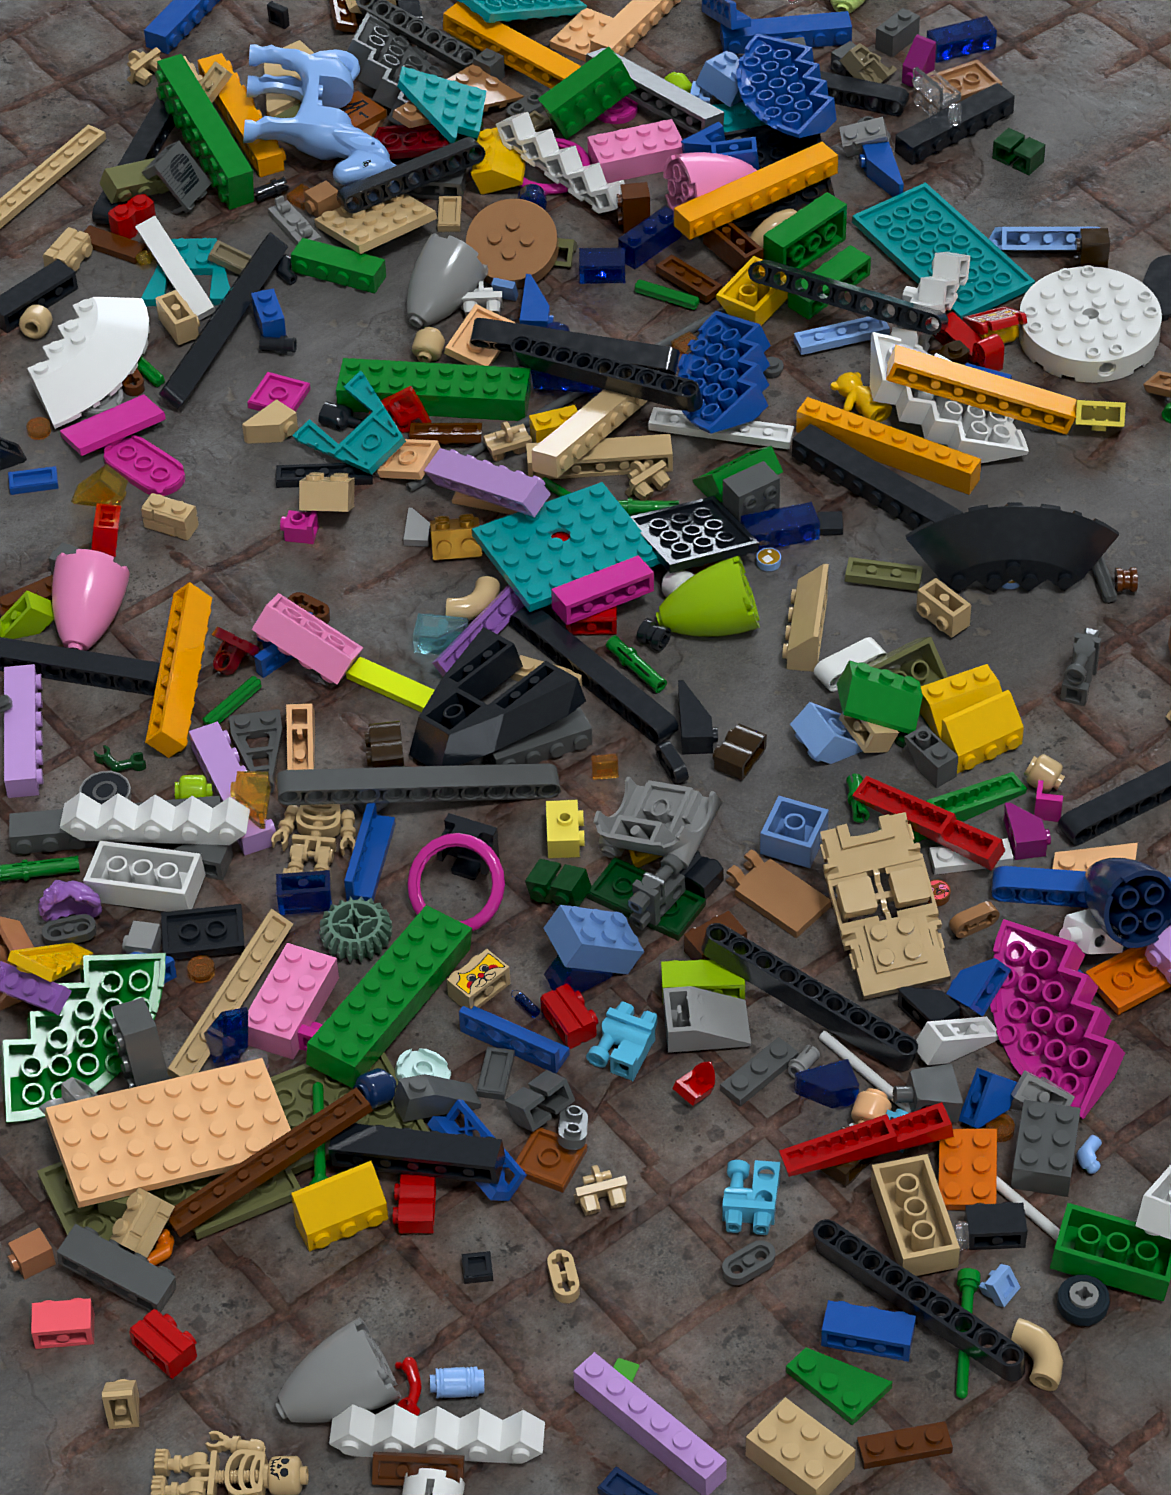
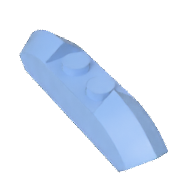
M995 227L989 240L1001 251H1075V239L1080 237V228L1100 227Z

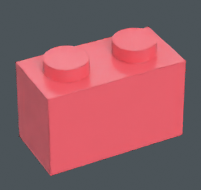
M73 1298L64 1301L45 1300L39 1303H32L31 1334L35 1349L94 1344L95 1314L91 1298Z

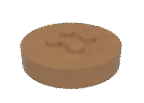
M505 199L488 205L472 220L466 235V244L479 253L477 258L482 265L488 266V275L484 281L489 284L492 283L493 278H499L515 282L517 289L523 288L526 274H531L535 282H538L551 270L558 256L559 241L552 218L539 205L523 199Z

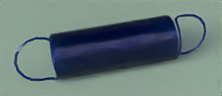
M520 992L514 997L515 1001L533 1018L540 1014V1009L524 993Z

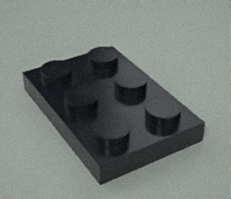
M241 904L161 912L163 953H166V956H170L174 960L241 953L245 949Z

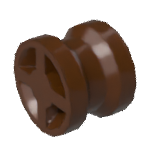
M1130 567L1128 570L1115 568L1114 584L1116 592L1128 589L1131 592H1137L1138 574L1136 567Z

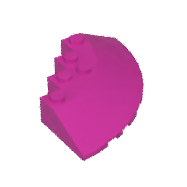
M1003 919L995 940L993 958L998 959L1009 967L1011 972L990 1004L999 1040L1011 1063L1020 1075L1026 1070L1039 1078L1043 1076L1072 1094L1075 1098L1070 1106L1081 1108L1079 1118L1084 1119L1115 1078L1125 1055V1052L1115 1041L1104 1038L1112 1019L1102 1008L1091 1005L1098 986L1089 975L1078 972L1085 954L1075 942Z

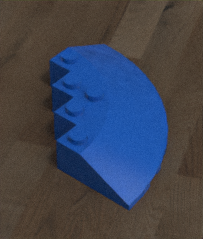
M756 33L746 45L745 53L740 57L739 67L736 71L737 87L744 104L762 122L785 134L802 138L826 132L837 120L834 97L828 96L827 81L821 79L820 65L814 63L812 47Z
M715 311L698 329L700 334L697 338L690 340L687 345L689 350L686 354H682L678 364V376L697 382L703 399V405L699 410L695 412L681 411L692 424L710 434L751 422L759 417L769 406L762 392L769 386L763 372L770 366L764 352L771 345L761 325Z

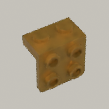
M463 514L457 519H449V516L435 517V520L430 521L433 560L481 557L482 548L472 536V528L480 526L479 518L474 517L473 514Z

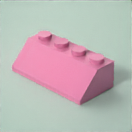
M279 593L265 606L252 628L261 640L272 642L278 646L280 652L297 658L303 667L314 669L321 674L322 679L329 683L334 682L338 684L363 649L362 646Z

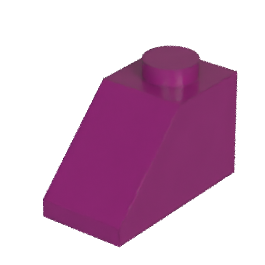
M918 34L915 36L902 65L903 84L917 89L915 87L916 83L923 82L924 77L934 74L935 41Z
M1005 803L1003 821L1014 859L1021 860L1046 856L1047 845H1051V835L1049 829L1044 828L1042 819L1012 803Z

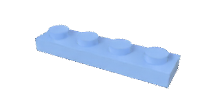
M864 317L794 333V342L800 354L804 355L871 340L872 332L890 335V327L885 321Z

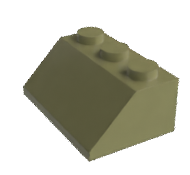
M932 637L917 638L867 663L871 667L881 670L887 669L901 676H911L920 682V686L948 677Z

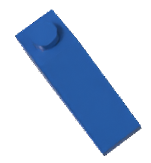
M889 141L862 145V154H859L860 168H864L866 176L892 197L903 193L904 183Z
M526 274L520 324L554 329V315H550L548 302L532 275Z

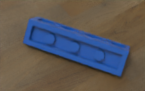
M701 0L702 12L730 29L752 27L751 18L736 9V2L732 0Z
M367 803L344 880L347 901L350 896L353 900H358L362 896L364 901L370 898L374 901L396 822L395 817L377 815L376 803Z
M463 1006L459 1011L460 1032L496 1048L515 1050L516 1057L555 1074L570 1055L569 1047L476 1006H473L472 1009Z
M457 1100L446 1117L432 1116L427 1124L432 1131L473 1136V1130H477L480 1133V1137H494L463 1100ZM460 1112L464 1114V1128H460L455 1122ZM505 1149V1164H503L499 1183L476 1182L490 1200L509 1201L527 1176ZM505 1168H510L515 1174L510 1184L505 1181Z

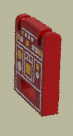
M1006 306L962 317V320L974 332L981 335L988 334L987 326H989V330L996 331L1019 324H1027V316L1024 312Z

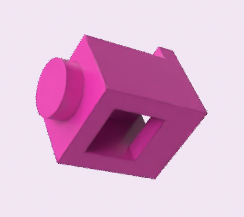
M289 510L287 517L282 516L280 530L284 531L285 541L314 544L319 528L317 511H311L310 513Z

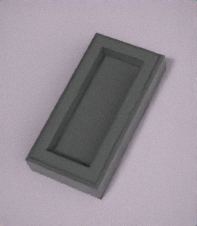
M487 1047L477 1087L478 1097L505 1100L515 1058V1050Z

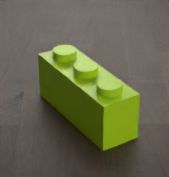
M672 960L661 962L662 999L663 988L692 986L745 1000V979L713 960Z

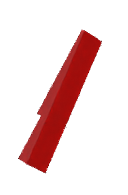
M869 776L863 779L852 795L854 800L883 815L889 814L890 816L905 812L907 822L911 824L912 830L991 871L1005 852L1002 839L957 820L955 814Z
M941 1102L891 1120L885 1114L779 1150V1153L790 1177L954 1137L952 1123Z

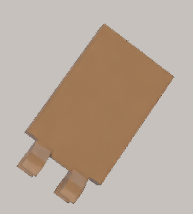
M974 60L924 77L923 82L915 84L919 92L915 93L914 97L918 101H922L927 97L932 103L926 105V108L933 113L943 104L946 107H950L997 82L1002 86V82L979 60Z
M750 850L744 855V858L748 860L744 864V867L750 871L748 874L744 875L742 870L735 865L726 871L730 875L726 882L736 888L735 896L795 938L799 937L831 907V900L771 858L763 862L759 854L754 850Z

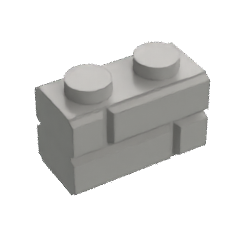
M883 117L839 127L842 145L847 157L861 154L862 145L889 141Z

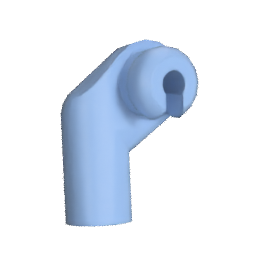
M1091 1135L1077 1152L1078 1162L1082 1169H1086L1088 1174L1096 1173L1101 1166L1099 1161L1096 1160L1095 1152L1102 1145V1142L1095 1135Z

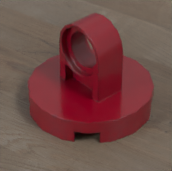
M216 627L212 633L213 637L222 641L213 660V666L224 675H231L236 671L244 654L254 657L260 651V648L220 627ZM229 657V664L223 668V661Z

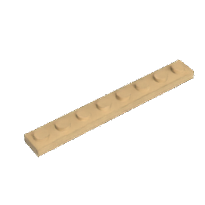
M87 125L1 197L0 229L105 141L106 133Z
M273 909L267 913L168 1066L167 1072L170 1077L177 1078L200 1071L293 926L292 922Z

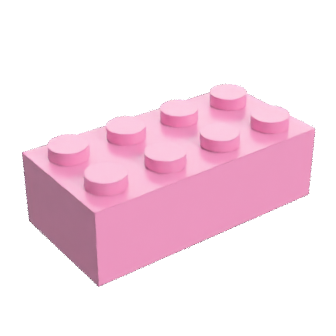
M672 119L589 136L587 137L588 156L591 160V165L600 163L606 182L612 183L664 172V166L669 156L683 154L682 138Z
M287 943L240 1024L243 1044L294 1060L299 1051L297 1034L302 1024L310 1027L312 1022H315L339 979L337 958Z

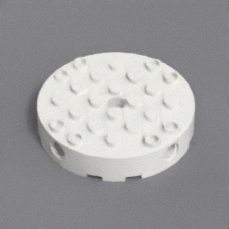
M1090 265L1064 268L1041 278L1033 284L1021 302L1020 311L1024 312L1027 316V324H1019V340L1023 351L1033 363L1038 362L1044 366V371L1060 378L1062 375L1074 377L1077 382L1087 383L1107 382L1124 378L1133 374L1134 369L1141 365L1144 367L1153 358L1155 350L1159 345L1162 313L1157 298L1142 282L1120 271Z

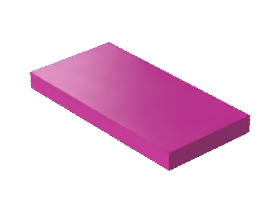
M143 394L62 429L60 433L61 437L83 456L164 421L166 417L164 411Z

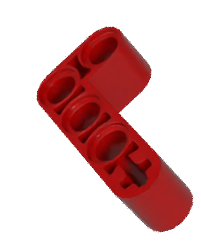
M954 312L946 314L949 320L947 328L933 336L943 346L949 342L960 340L970 349L969 364L1001 371L1003 369L1005 351L1001 337L998 334H992L982 339Z

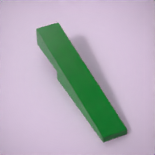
M1010 772L928 799L926 802L954 813L957 820L964 822L1026 794L1027 788L1014 772ZM912 830L915 838L913 840L914 844L927 838Z

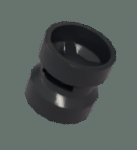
M647 618L639 626L636 639L643 644H651L653 649L662 651L670 640L671 629L664 625L657 626L655 621Z

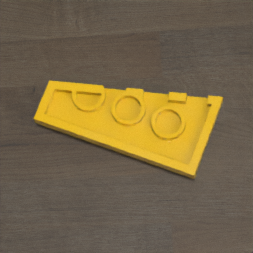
M71 942L11 950L7 961L17 965L16 968L21 972L33 973L49 982H53L79 969L83 955H93V952Z

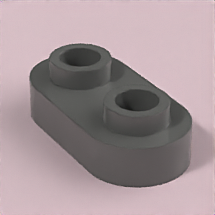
M531 93L507 107V118L524 112L530 114L534 110L542 113L544 109L538 100L542 95Z
M87 914L52 920L42 928L43 940L48 946L71 942L75 944L92 939L97 932L94 918Z
M571 1105L560 1112L557 1141L563 1148L577 1150L584 1147L586 1143L588 1114L581 1107Z
M758 1240L738 1250L723 1261V1278L732 1285H742L774 1265L775 1248L767 1241ZM762 1257L764 1260L759 1261L757 1258ZM734 1271H739V1272H741V1273L735 1274V1273H733V1272H734Z

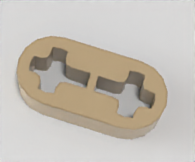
M555 1250L547 1258L548 1273L553 1293L559 1302L572 1303L580 1295L579 1279L574 1260L568 1251ZM562 1261L565 1271L560 1272L557 1262ZM567 1281L571 1291L565 1292L562 1282Z

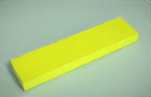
M359 657L346 672L347 679L422 712L435 691L362 657Z

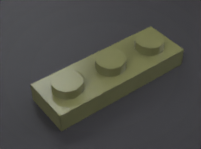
M849 557L845 582L918 591L920 589L923 566Z

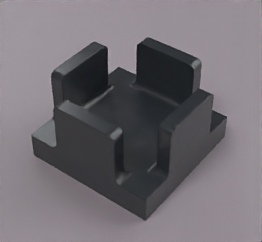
M448 813L444 820L445 829L441 836L453 833L474 836L490 846L499 858L498 830L496 827ZM456 846L437 852V860L442 862L447 855L457 858L451 868V873L454 875L475 880L480 871L484 875H487L490 871L483 858L468 848Z

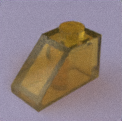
M105 464L77 485L71 502L78 505L95 507L97 503L113 505L115 502L120 503L126 496L127 492L125 489L128 480Z
M237 771L236 782H231V797H235L237 802L250 809L249 819L260 829H265L271 792L269 772Z

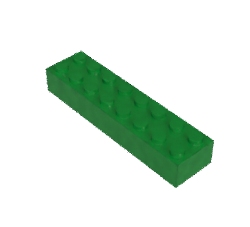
M178 54L157 61V71H155L158 87H156L157 96L160 100L163 99L167 113L172 114L177 129H181L183 139L186 143L190 144L193 156L195 158L198 157L202 171L204 173L207 172L209 175V180L212 182L211 186L213 188L216 187L221 202H225L229 210L254 202L253 169L183 55Z
M343 358L336 387L337 404L347 406L353 412L369 413V410L344 388L358 372L362 371L380 401L412 386L428 416L519 421L527 416L531 394L530 368Z
M426 905L307 1042L306 1065L353 1088L357 1077L369 1071L469 952L472 927Z

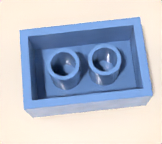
M560 905L544 926L545 932L565 967L628 974L644 953L637 936L633 933L627 922V918L620 912Z

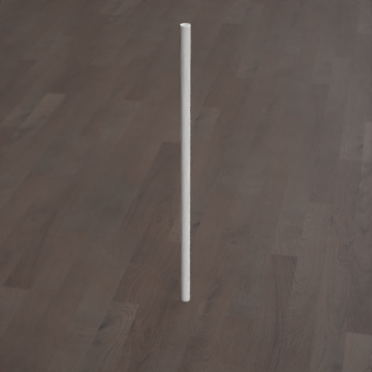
M823 1031L820 1034L819 1040L878 1090L887 1094L888 1098L894 1103L893 1087L827 1031ZM895 1103L900 1109L911 1113L909 1103ZM997 1176V1191L1010 1202H1023L1025 1215L1057 1241L1060 1229Z

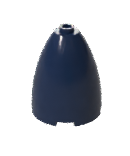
M1128 858L1102 859L1093 863L1087 869L1083 879L1084 897L1093 918L1101 929L1115 942L1129 948H1141L1158 941V936L1171 922L1170 879L1152 866Z

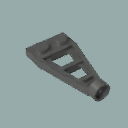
M280 709L229 716L232 742L255 785L257 794H271L275 790L274 779L283 738ZM270 737L268 746L250 748L246 739ZM269 757V765L254 767L252 759Z

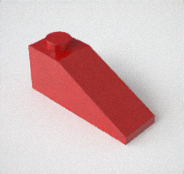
M97 503L91 550L116 557L121 513L120 505Z

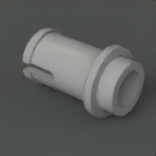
M806 1045L798 1057L791 1059L788 1063V1073L795 1079L806 1077L808 1069L820 1057L818 1049L814 1046Z

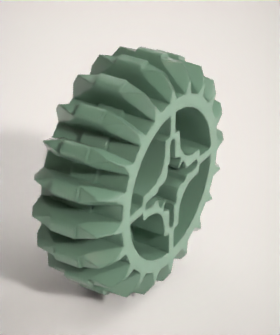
M350 896L347 902L340 899L338 906L331 904L330 911H324L323 919L320 922L319 934L325 950H329L331 956L337 955L340 961L347 958L350 963L353 959H358L362 963L363 958L368 957L372 960L374 953L381 955L382 948H388L389 940L392 937V921L387 909H383L381 903L374 904L372 898L364 901L362 896L358 900H353Z

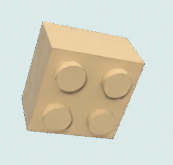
M312 472L299 481V510L348 512L354 507V478H348V473H334L330 477H324V473Z

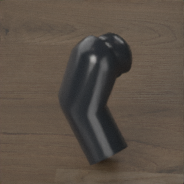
M283 255L278 262L277 274L288 284L293 285L297 281V276L290 270L292 268L291 256Z

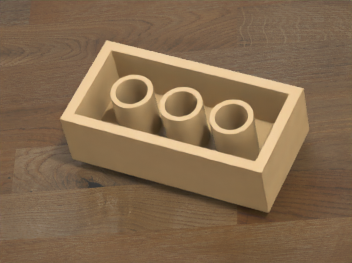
M928 1154L872 1165L871 1187L896 1263L915 1276L958 1268L960 1247Z

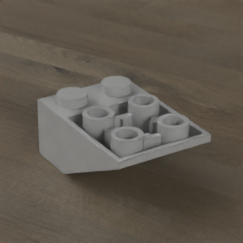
M692 986L663 988V1010L668 1053L751 1046L746 1000Z

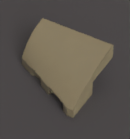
M861 43L849 50L839 60L854 78L877 83L884 82L897 71L893 65L888 68L882 64L881 57L870 52Z

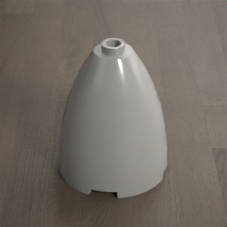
M436 233L432 234L426 241L414 265L407 293V316L409 322L414 327H428L451 315L462 306V298L468 292H474L476 288H479V282L484 281L488 275V266L482 265L477 258L479 253L465 242L450 235L447 239L442 238Z
M360 1317L323 1340L295 1368L278 1394L279 1402L275 1403L283 1419L289 1418L291 1422L297 1423L332 1422V1418L341 1414L352 1404L371 1412L401 1398L400 1392L396 1391L393 1387L398 1384L381 1349L377 1346L374 1339L368 1335L370 1331Z

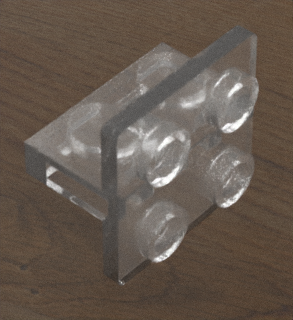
M918 67L913 69V100L918 107L927 112L929 117L961 100V92L935 70L925 74Z

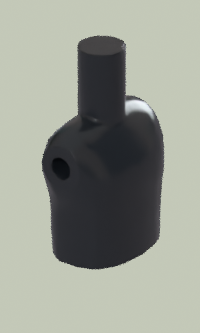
M328 401L321 408L318 417L319 423L330 426L337 431H343L348 425L357 427L364 421L353 417L351 408Z

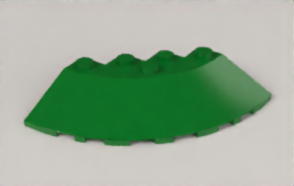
M166 953L83 955L80 961L81 983H58L72 991L60 1014L56 1015L49 1011L29 1012L27 1017L28 1039L3 1040L0 1046L6 1123L25 1122L46 1117L39 1107L49 1100L62 1098L61 1083L71 1077L85 1082L97 1093L121 1072L120 1064H122V1060L118 1056L115 1047L116 1036L113 1035L109 1019L113 1018L111 1007L143 997L154 1020L164 986Z

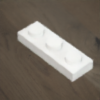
M1008 838L1002 839L1005 852L995 867L1013 865L1014 858ZM945 846L931 847L929 849L934 875L985 869V867Z

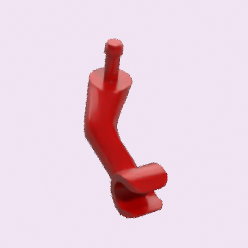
M406 1357L403 1363L396 1362L395 1368H402L406 1374L409 1383V1395L400 1400L397 1406L418 1416L420 1408L417 1406L422 1390L421 1378L417 1362L412 1357Z

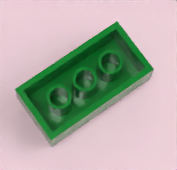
M608 46L539 97L538 100L553 126L567 140L635 90L636 86L622 60Z
M828 192L816 198L812 203L800 209L797 213L763 235V260H771L802 270L846 240L847 204Z
M1067 1203L1050 1269L1074 1276L1089 1275L1097 1278L1105 1285L1164 1301L1171 1280V1240L1160 1235L1153 1236L1147 1234L1144 1229L1136 1227V1222Z

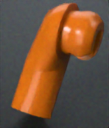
M168 1229L162 1230L157 1239L155 1250L151 1251L147 1258L149 1263L155 1266L167 1260L172 1254L175 1241Z

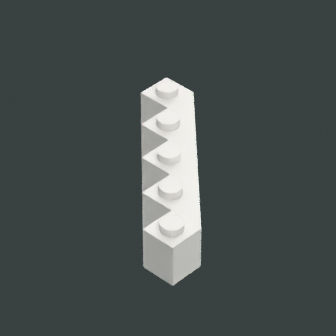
M528 112L513 115L496 124L505 147L509 150H516L521 154L520 157L533 167L538 166L545 171L544 175L555 183H561L566 186L568 192L580 201L585 200L591 204L592 209L598 214L618 208L616 195L620 194V184H625L624 180L607 184L600 163L583 167L576 146L559 150L552 128L535 132Z
M950 252L935 253L932 261L933 275L921 277L918 285L919 300L911 303L943 313L946 310H951L958 298L956 292L959 286H964L968 280L971 256ZM910 311V319L916 322L917 316L915 312ZM932 317L931 324L934 328L938 329L939 322L936 318ZM902 326L892 327L890 336L900 338L903 344L912 347L915 344L922 346V350L925 352L930 347L928 341L932 335Z
M80 792L64 803L60 828L83 841L230 845L246 834L250 809L231 797L212 808L194 796L189 797L175 807L157 795H153L138 806L118 793L101 805Z
M352 1404L341 1414L332 1418L329 1444L346 1455L357 1457H373L375 1451L465 1456V1461L522 1464L543 1453L545 1422L524 1410L501 1420L481 1408L459 1418L438 1406L416 1416L396 1404L376 1415Z

